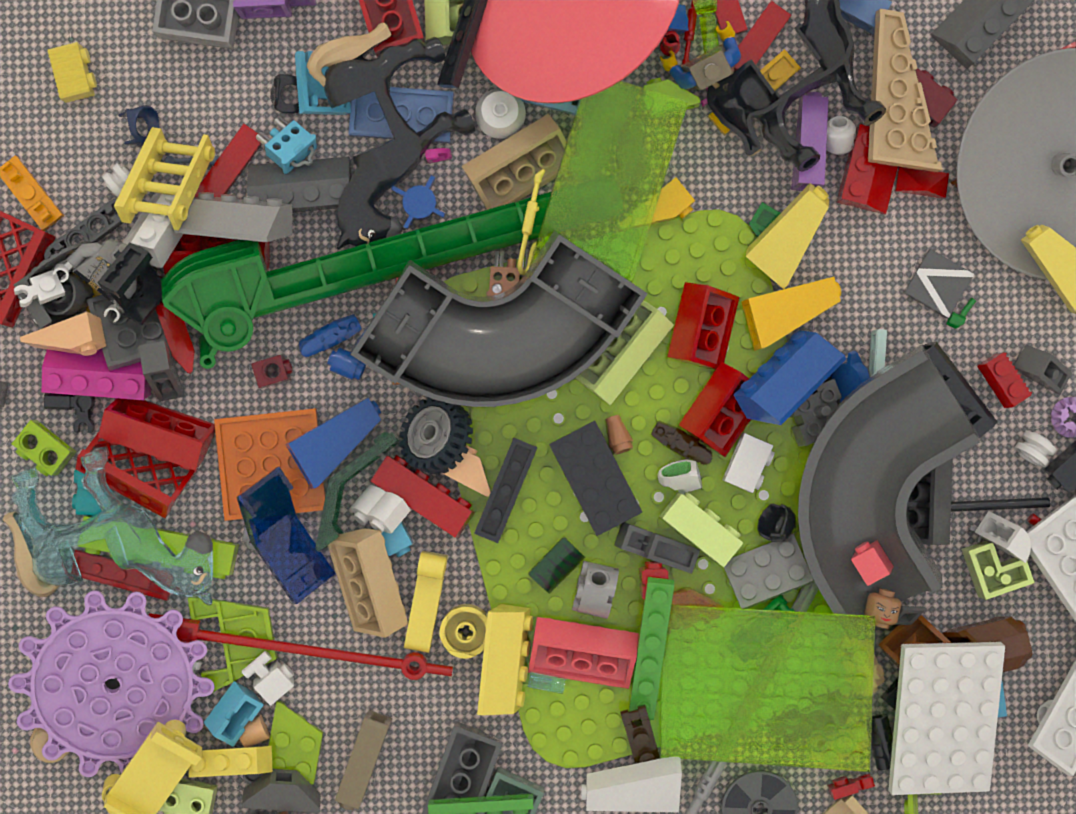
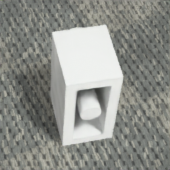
M742 433L722 480L751 493L754 492V489L759 490L764 480V476L761 475L764 466H769L775 452L771 451L773 445Z

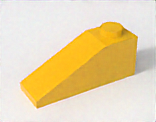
M675 177L616 225V230L621 232L674 220L678 216L683 219L694 210L691 206L694 204L695 199Z

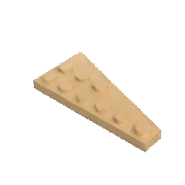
M879 9L875 15L871 100L880 101L886 107V113L878 121L870 124L868 162L933 172L942 171L941 161L937 160L935 148H937L935 138H932L929 128L931 120L921 82L918 83L915 72L918 68L916 60L912 59L909 47L911 40L904 13Z

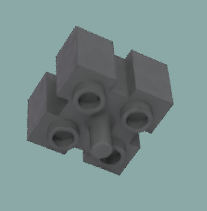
M835 379L824 381L790 416L794 417L796 426L791 427L798 446H807L814 443L824 424L838 407L836 400L842 397Z

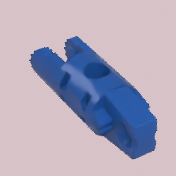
M355 314L337 319L300 339L298 345L301 355L306 358L321 351L324 352L346 341L362 330Z

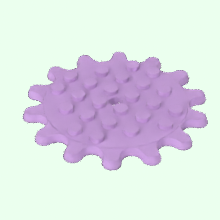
M92 590L85 596V610L82 614L73 616L68 614L63 608L53 606L46 613V619L52 629L50 636L45 639L26 636L20 640L19 650L31 659L32 668L27 673L11 676L8 685L13 692L24 693L30 697L31 706L28 710L19 714L17 725L22 730L42 728L48 733V741L42 748V754L46 759L56 760L66 752H74L80 758L79 772L85 777H92L97 774L99 766L105 761L117 763L122 773L157 722L165 725L170 720H180L186 726V731L190 733H197L203 728V719L192 711L191 703L197 697L211 695L214 691V683L209 678L195 675L192 667L197 660L206 655L207 646L200 640L185 643L177 638V629L183 622V616L178 610L172 609L159 618H153L147 615L145 611L146 597L141 592L129 594L122 607L111 608L105 602L104 595L101 592ZM117 678L120 683L118 688L109 689L105 685V681L108 679Z

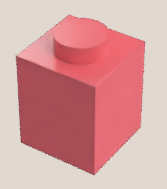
M878 540L871 544L866 541L855 548L856 552L852 556L851 561L867 586L890 575L894 566Z

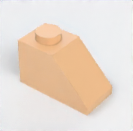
M466 445L465 447L469 450L467 454H461L464 458L461 463L455 461L457 467L454 469L448 468L449 472L443 474L489 497L491 490L481 458L476 456L478 451Z

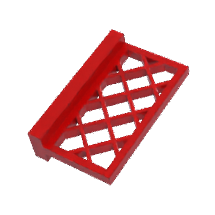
M0 211V224L2 219L5 218L9 220L12 228L7 233L2 235L0 233V259L3 258L6 267L5 271L0 272V278L8 275L10 279L8 288L0 290V324L13 328L23 308L20 307L18 296L14 294V284L27 276L34 267H37L39 263L45 260V250L54 242L56 236ZM28 229L33 231L30 242L22 245L19 233ZM14 235L17 247L6 251L3 239ZM19 252L21 257L19 265L11 267L8 256Z
M98 432L87 448L82 449L78 454L75 469L166 519L173 504L195 475L198 468L196 471L193 469L189 470L187 475L175 477L173 467H178V464L166 461V463L153 465L149 454L131 452L128 447H125L126 453L113 455L110 447L113 444L108 443L105 439L101 441L102 438L98 437ZM106 447L108 456L98 457L92 454V451L95 448ZM146 456L148 466L135 467L133 458ZM128 459L129 469L121 470L116 467L115 461ZM168 468L171 478L158 480L155 470ZM150 471L153 481L143 482L138 479L137 473ZM173 484L175 492L170 497L161 492V485Z

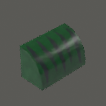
M563 536L528 572V575L550 594L586 557Z

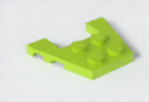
M189 596L187 598L190 616L193 620L218 617L221 633L275 640L268 607L197 596ZM223 643L227 667L202 671L201 677L209 678L213 681L214 691L212 693H214L216 690L243 677L242 670L264 651H267L272 657L265 665L278 658L277 651Z

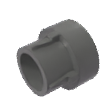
M64 271L56 272L59 280L66 274ZM69 272L68 279L65 282H61L65 296L42 304L44 309L50 314L72 315L88 307L86 299L92 298L94 293L88 283L75 273Z

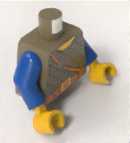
M726 21L727 27L723 30L716 26L718 35L724 41L723 44L680 66L673 51H669L670 58L663 59L660 56L664 70L670 72L680 88L685 90L691 88L692 90L700 91L733 74L735 65L741 59V53L734 38L735 31L729 21Z

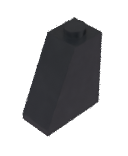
M1076 440L1043 469L1049 475L1046 478L1047 481L1056 490L1059 488L1067 492L1076 490Z

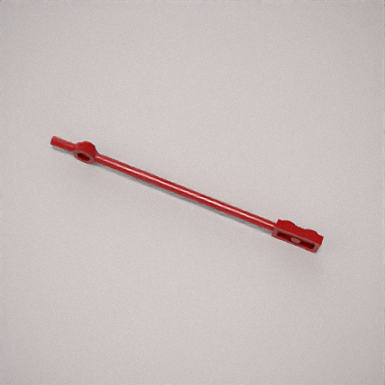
M149 613V616L153 618H159L163 616L159 614ZM183 618V622L176 632L177 638L185 643L204 640L401 669L403 675L411 680H418L425 673L452 677L453 666L427 663L426 658L418 652H411L403 659L201 630L200 620ZM416 661L419 663V666L413 667L410 663Z

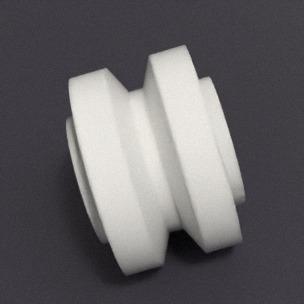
M116 163L112 167L114 173L106 172L102 178L105 180V185L118 197L130 171L125 166L122 167Z
M1026 430L1022 435L1025 442H1018L1014 449L1030 463L1046 467L1049 463L1046 456H1053L1057 449L1045 437Z

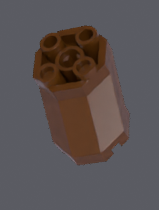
M1012 616L994 617L986 621L949 629L942 633L951 643H1003L1005 645L1003 672L1023 667L1033 655L1025 624L1021 620H1015Z

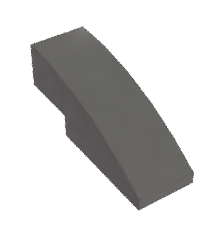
M626 522L621 524L614 546L691 574L700 553L698 548Z

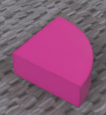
M436 148L425 151L426 160L429 164L451 160L452 158L451 149Z

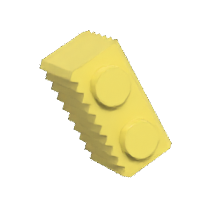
M78 42L48 49L60 99L65 103H69L70 101L94 96L93 88L97 87L93 72L89 73L87 63H91L87 48H83Z

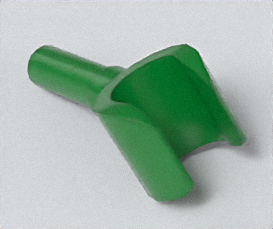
M971 298L960 314L952 312L946 324L955 329L965 323L967 313L976 303V300Z

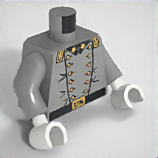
M106 240L101 244L97 242L82 244L66 258L67 262L65 264L60 263L54 267L53 275L58 270L64 271L66 274L61 277L59 282H65L68 279L69 270L74 267L72 272L112 302L97 282L125 249L127 244L121 243L117 246L110 240ZM137 278L124 293L128 299L136 291ZM115 304L110 305L104 312V317L107 316L109 310H114L117 313V317L113 322H116L122 315Z

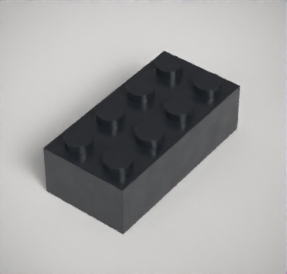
M595 421L549 444L596 536L643 513Z

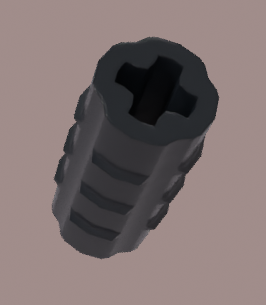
M877 714L869 716L865 720L877 770H888L891 765L893 743L888 715Z

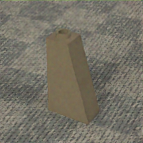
M368 710L335 798V801L339 802L340 807L347 810H354V808L359 810L393 718L372 710Z

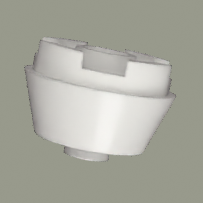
M500 88L486 92L479 99L475 109V118L479 128L486 135L497 139L508 138L517 133L523 126L526 117L523 101Z

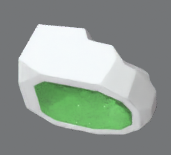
M685 459L672 462L662 467L657 474L659 483L663 487L685 490L686 492L702 488L700 471L697 462Z

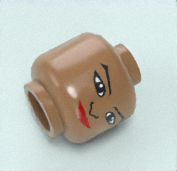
M880 588L879 593L873 592L868 595L864 615L869 619V624L889 629L890 625H895L898 622L902 602L894 597V591Z

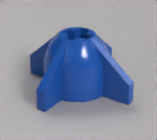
M430 176L425 186H413L406 192L395 186L391 188L393 192L403 197V208L407 215H409L403 226L405 229L408 230L414 220H426L433 214L441 218L445 217L446 214L436 209V198L431 191L436 179L434 176Z
M856 351L849 352L847 362L842 363L830 375L832 379H835L841 394L840 403L860 384L870 378L867 367L862 363Z

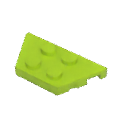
M280 700L276 701L269 746H272V769L298 770L313 785L316 779L324 732L315 725H311L303 716L292 711Z

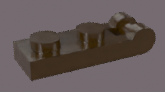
M645 704L637 706L638 709L628 712V709L620 711L635 764L660 759Z

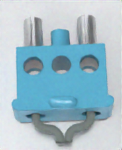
M280 116L277 117L274 123L282 130L278 131L276 128H273L270 131L272 139H269L262 132L257 134L256 139L265 146L266 156L281 167L284 174L289 173L295 167H300L304 164L310 166L313 163L311 158L314 155V150L317 149L316 135H311L295 120L288 124Z

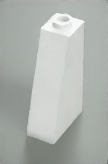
M671 756L588 773L586 784H581V800H586V811L679 813L682 777L680 756Z

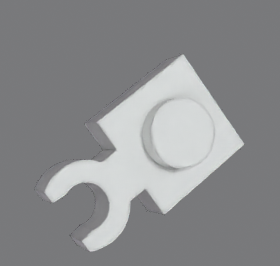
M53 270L30 278L31 286L19 285L15 287V295L20 293L27 295V298L19 301L20 307L29 306L33 299L36 298L41 305L65 296V291L61 282H59L57 273L53 275Z

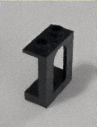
M129 242L97 283L124 316L143 325L162 301V278L159 277L149 263L153 258L151 254ZM140 276L142 279L140 291L135 297L128 299L124 293L135 279Z

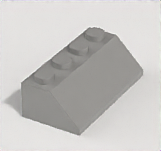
M199 192L198 197H194L189 207L187 219L183 221L179 231L175 230V233L270 242L292 235V204L282 203V199L269 198L267 202L259 201V197L246 196L242 200L237 199V195L222 194L221 197H214L212 192Z

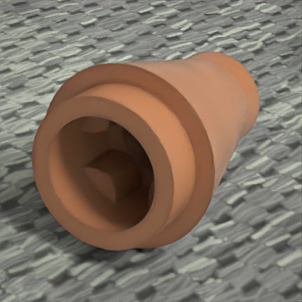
M620 415L605 419L609 448L613 450L614 455L632 450V443L634 441L622 422Z

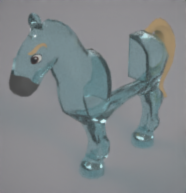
M106 449L97 450L81 457L82 465L86 469L81 480L82 485L96 500L101 512L87 520L72 525L51 524L41 514L36 500V485L39 481L37 468L19 472L11 477L16 487L12 500L18 506L20 514L17 512L7 513L2 520L9 526L13 534L14 561L17 576L22 585L32 594L39 597H48L60 586L82 581L83 578L71 547L105 538L110 554L120 568L124 570L137 569L167 592L183 597L197 595L205 604H212V597L208 592L213 578V543L211 538L201 531H195L188 536L183 550L178 555H175L162 541L155 524L148 514L133 505L123 503L110 490L104 473L105 465L108 461Z

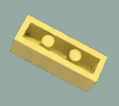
M272 746L202 750L200 761L196 766L191 764L188 769L189 778L273 772Z

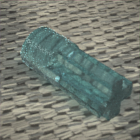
M530 672L527 687L563 694L566 679Z

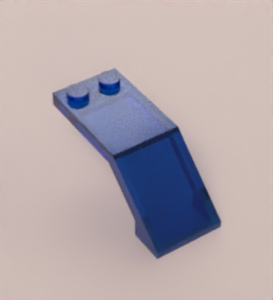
M276 467L236 498L251 544L291 602L298 604L336 573L296 516L290 494L293 486L281 468Z

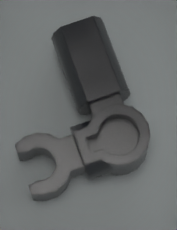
M44 394V409L72 410L73 407L75 408L77 420L73 424L74 432H80L81 423L87 424L88 433L94 431L95 424L90 419L96 402L94 396Z

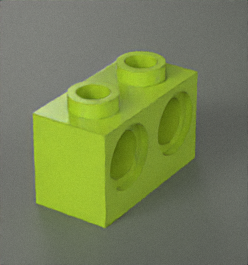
M30 420L11 443L17 448L15 452L27 461L31 459L37 464L35 468L45 476L59 475L77 452L38 420ZM31 435H34L38 441L34 449L28 444V439ZM51 451L56 452L58 457L54 465L48 461V454Z

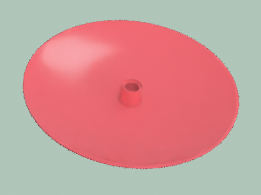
M488 0L471 53L485 76L501 90L512 96L537 103H564L580 100L612 87L636 70L650 56L666 34L675 16L679 0Z

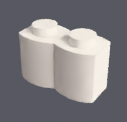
M369 485L350 507L354 512L353 517L358 523L363 526L366 524L371 525L373 529L380 530L381 533L384 531L390 534L393 533L411 511L401 497L391 492H385L374 485Z

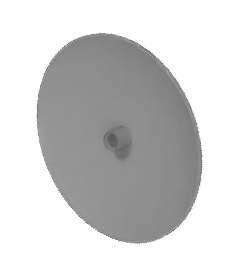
M1076 48L1060 49L1040 54L1024 61L1003 75L985 93L972 112L964 129L957 157L956 177L959 199L966 220L981 244L1001 262L1019 272L1041 279L1047 278L1021 241L1030 228L1035 225L1040 226L1041 224L1050 227L1076 247ZM1070 159V167L1064 171L1063 163L1065 160Z

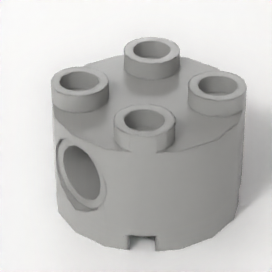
M583 561L572 610L608 619L612 607V599L615 595L619 569Z

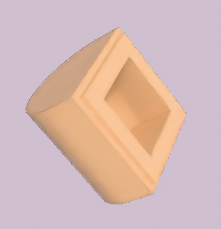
M261 714L255 716L252 722L248 721L244 727V733L239 738L244 747H252L270 739V733Z

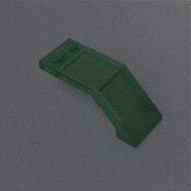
M386 431L373 440L375 443L373 447L329 479L315 546L318 552L325 550L330 543L340 537L338 534L344 533L337 523L345 483L399 444V441L402 440L397 433L391 432L389 434Z

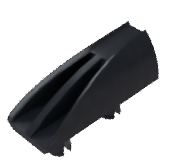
M937 342L924 344L925 350L978 432L979 438H981L998 421Z

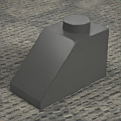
M1025 345L1023 351L1018 355L1015 368L1025 377L1061 395L1072 374L1052 354L1029 345Z

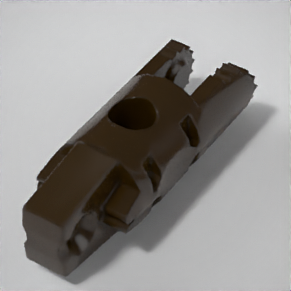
M662 421L656 423L651 435L664 446L686 459L691 458L703 465L710 464L713 456L709 448L699 443V439L687 434L678 427Z

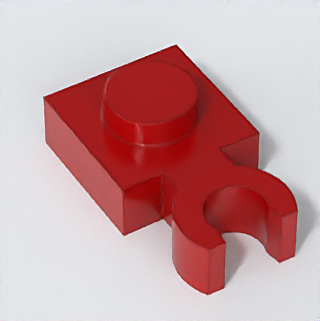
M868 773L855 779H848L847 776L836 778L833 780V784H829L827 787L831 797L836 800L859 793V790L875 787L873 777Z

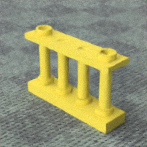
M152 127L114 204L121 222L132 223L135 214L138 212L165 215L169 217L173 229L179 231L183 221L188 217L189 207L209 163L215 157V148L212 146L209 136L203 134L198 147L168 143L161 128ZM166 153L193 156L189 166L160 162ZM157 172L184 176L180 186L151 182L154 174ZM148 192L175 195L171 206L142 202L144 195Z

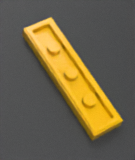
M784 49L765 65L760 72L773 90L776 91L796 74L801 67ZM713 112L708 115V118L724 136L730 131L729 128L719 121Z

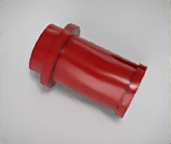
M668 31L660 43V50L666 56H670L669 51H673L676 55L680 49L679 35L675 31Z

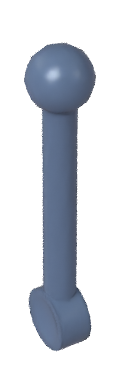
M167 156L165 163H190L192 158ZM215 156L213 161H210L209 164L214 165L215 162L218 160L217 157Z

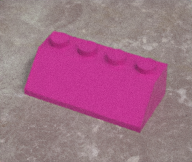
M102 348L98 349L95 354L88 356L46 350L42 365V393L145 400L151 395V387L143 375L141 362L109 371Z

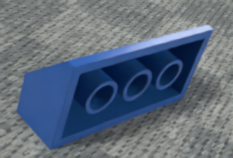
M799 330L792 334L790 340L783 347L777 349L774 355L765 364L761 365L749 380L741 385V388L734 394V397L747 419L782 425L846 360V357L818 333Z

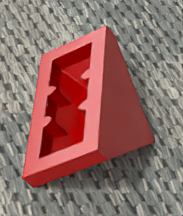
M898 166L895 192L945 199L949 173Z

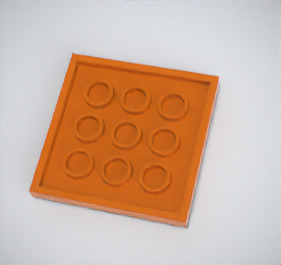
M316 408L214 419L224 521L327 510L325 482L323 481L318 487L311 489L285 445L318 426Z

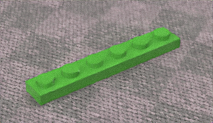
M648 577L629 704V711L638 709L637 706L645 704L649 720H654L674 591V580Z

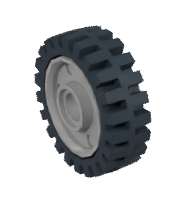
M427 397V400L422 399L419 401L420 406L414 405L411 408L414 412L413 414L408 412L405 416L408 422H403L401 425L405 431H400L399 437L404 440L399 441V447L403 448L401 454L411 466L429 474L440 475V472H449L448 468L454 469L457 467L455 461L461 463L464 459L461 454H467L469 449L465 446L472 442V438L468 437V435L473 434V428L470 427L472 420L468 417L469 413L461 405L450 404Z

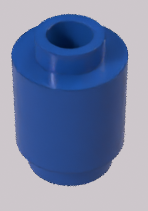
M340 347L337 352L333 350L327 362L331 366L330 371L351 380L354 378L360 380L366 364L350 355V351Z

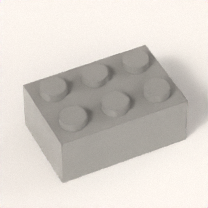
M157 0L152 32L159 39L234 49L239 17L233 7V1L235 0Z

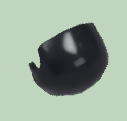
M771 503L762 512L758 520L757 530L759 535L772 542H781L788 539L796 527V515L790 507L784 504L777 505Z

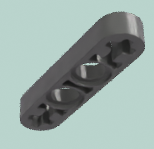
M117 198L110 200L49 245L44 253L45 260L49 259L55 250L60 252L66 248L63 246V243L67 247L71 246L72 237L76 234H82L84 241L96 243L124 222H121L117 214L110 218L114 221L112 224L103 215L106 212L110 216L116 211L114 204ZM102 219L105 223L104 229L101 232H94L92 229L93 221Z

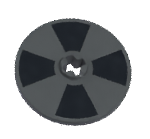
M755 770L740 775L727 787L722 799L721 812L722 814H798V801L791 785L783 777L770 771ZM758 803H762L766 808L761 809V813H757L756 809H754L758 807Z

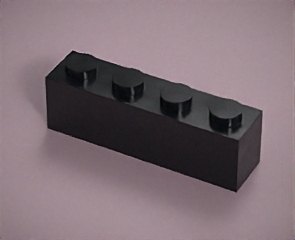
M513 438L474 534L499 543L538 447Z

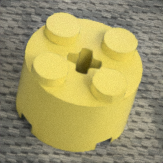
M461 604L453 607L445 615L440 626V639L446 650L451 655L463 659L472 658L483 652L488 614L480 607L472 604ZM465 625H468L469 630L473 631L467 637H464L463 632L459 631V628H464Z

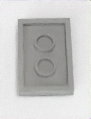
M791 534L784 541L771 542L733 557L723 567L742 611L814 582L794 534Z

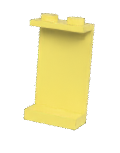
M157 722L107 793L104 808L110 814H157L191 764L196 766L202 758V747Z

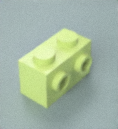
M182 778L159 811H163V814H212L218 785Z

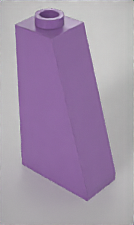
M807 92L806 95L799 99L796 141L803 146H813L820 154V160L812 168L803 172L799 171L793 164L791 190L803 191L809 183L814 187H823L825 184L828 97H822V93Z

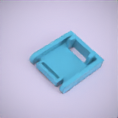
M297 51L295 53L299 114L347 115L351 113L350 102L335 108L317 107L318 99L327 100L324 87L311 76L307 68L308 60L313 51H307L306 53L304 51ZM326 66L322 69V73L324 76L326 70L328 69V67Z

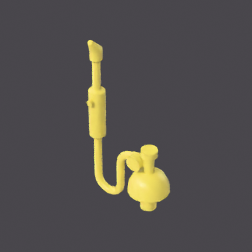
M545 169L535 174L532 198L527 204L522 228L524 235L517 264L521 275L526 274L539 252L535 253V249L538 247L541 250L549 237L544 236L541 241H536L532 244L526 269L523 270L528 236L532 234L536 212L539 210L536 199Z

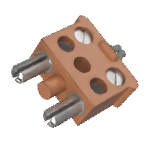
M499 251L495 252V264L491 266L490 285L489 291L486 293L487 297L509 290L524 276L516 268V259H508L507 267H503V251H500L499 267ZM526 252L525 268H523V270L526 269L527 262H528L529 253H527V252ZM499 275L502 279L497 281L494 277ZM509 276H512V277L515 278L513 281H508V280H507V278H508Z

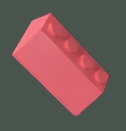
M537 617L528 673L629 689L637 658L639 633Z

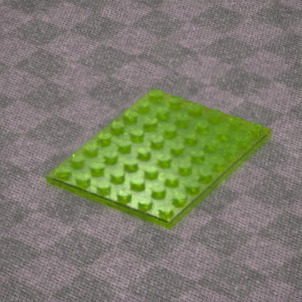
M671 605L662 664L661 757L870 772L875 616Z

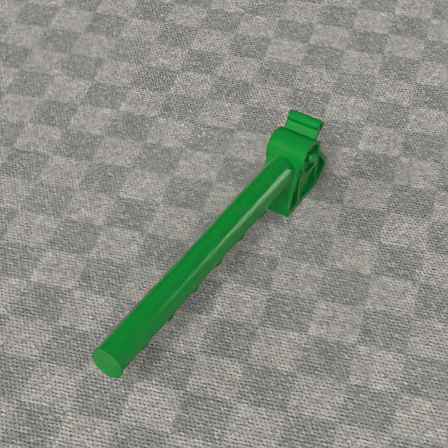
M607 175L537 195L536 202L538 203L537 207H539V210L536 212L532 234L528 236V241L551 235L554 230L562 232L622 215V202L613 175ZM532 197L270 271L267 270L259 241L237 240L208 248L185 257L168 271L161 280L162 302L164 307L203 334L198 339L200 365L203 368L210 369L216 363L215 355L218 350L226 352L236 351L250 341L253 335V319L399 278L409 260L428 270L522 243L524 235L522 228L528 201H531Z

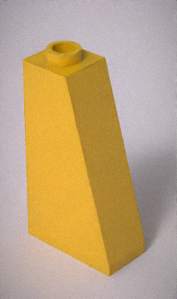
M835 277L742 301L754 351L768 347L841 301V288L839 283L835 281Z

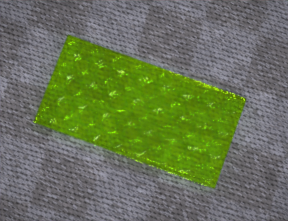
M619 81L602 92L579 100L530 266L555 230L633 283L686 112L687 101L623 81Z

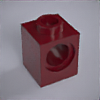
M283 355L251 363L258 388L263 389L291 380L290 374L293 373V368L290 360L285 359ZM272 364H277L280 368V373L276 378H271L268 375V368Z

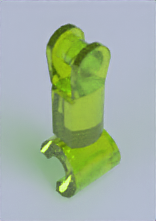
M693 0L696 14L702 15L699 17L703 49L704 53L719 46L715 14L712 15L713 12L717 11V0Z

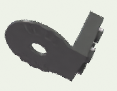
M80 242L51 255L49 259L43 260L27 276L15 283L14 287L19 285L31 286L30 278L54 270L57 264H65L67 262L66 258L80 245L91 242ZM25 293L17 295L19 300L27 298ZM37 298L33 299L32 303L27 306L31 313L32 321L40 329L74 317V314L53 315L48 313L43 305H40Z

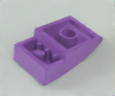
M316 0L233 1V7L241 19L292 17L293 6L317 5Z

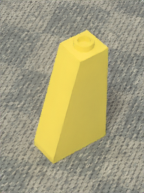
M809 183L747 248L746 257L783 289L788 286L829 208V195L820 186L814 187Z
M1042 224L1040 226L1035 225L1026 232V236L1021 241L1068 310L1076 314V247L1050 227Z

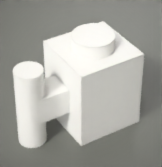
M264 651L245 667L242 673L246 678L251 677L254 673L258 675L253 680V688L271 706L294 686V673L285 663L281 665L277 660L267 667L265 664L272 657L267 651Z

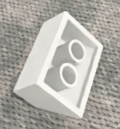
M155 193L149 203L171 206L175 195ZM142 212L123 243L128 245L130 242L148 251L153 257L149 262L150 265L162 268L183 234L175 233L168 216Z

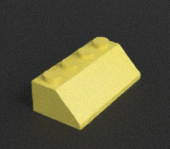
M500 604L488 611L477 715L514 714L520 707H523L525 692H522V686L528 675L525 657L529 656L531 643L527 641L528 631H531L533 626V616H530L531 608Z

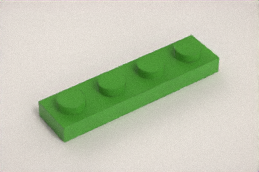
M533 793L431 799L428 803V814H476L479 812L503 814L502 811L512 810L513 814H526L529 812V809H534Z

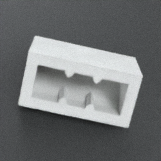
M988 511L975 533L984 540L993 542L996 548L1026 563L1031 550V541L1028 533L1022 527Z

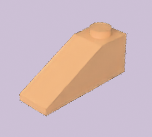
M89 312L79 314L20 337L22 343L35 348L75 353L84 356L93 355L98 349L106 347L101 318Z

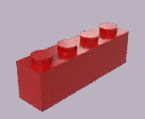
M387 455L371 479V482L384 491L401 497L408 507L453 537L459 538L475 513L470 509L472 504L460 496L456 500L449 495L451 490L439 482L436 486L428 481L430 476L419 469H416L415 472L407 467L409 463L400 456L396 455L393 458Z

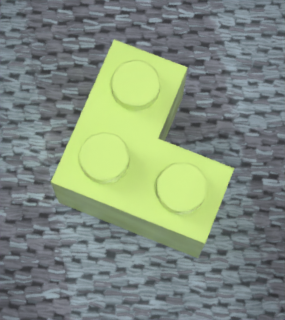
M983 541L961 549L979 598L987 600L1035 583L1027 561L1025 563L1017 558H1012L1000 562L993 542Z

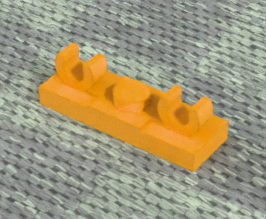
M13 156L0 167L1 179L41 230L46 231L64 217L63 213L18 156Z

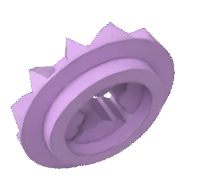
M1067 397L1058 401L1053 407L1051 422L1059 434L1073 438L1076 437V424L1073 421L1065 423L1064 421L1069 417L1068 410L1076 413V397Z

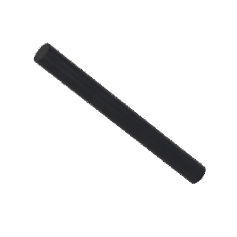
M1049 497L951 502V512L1050 507Z

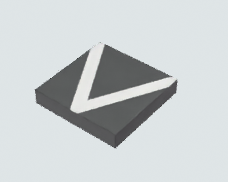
M929 249L903 293L941 316L949 318L974 274L934 250Z

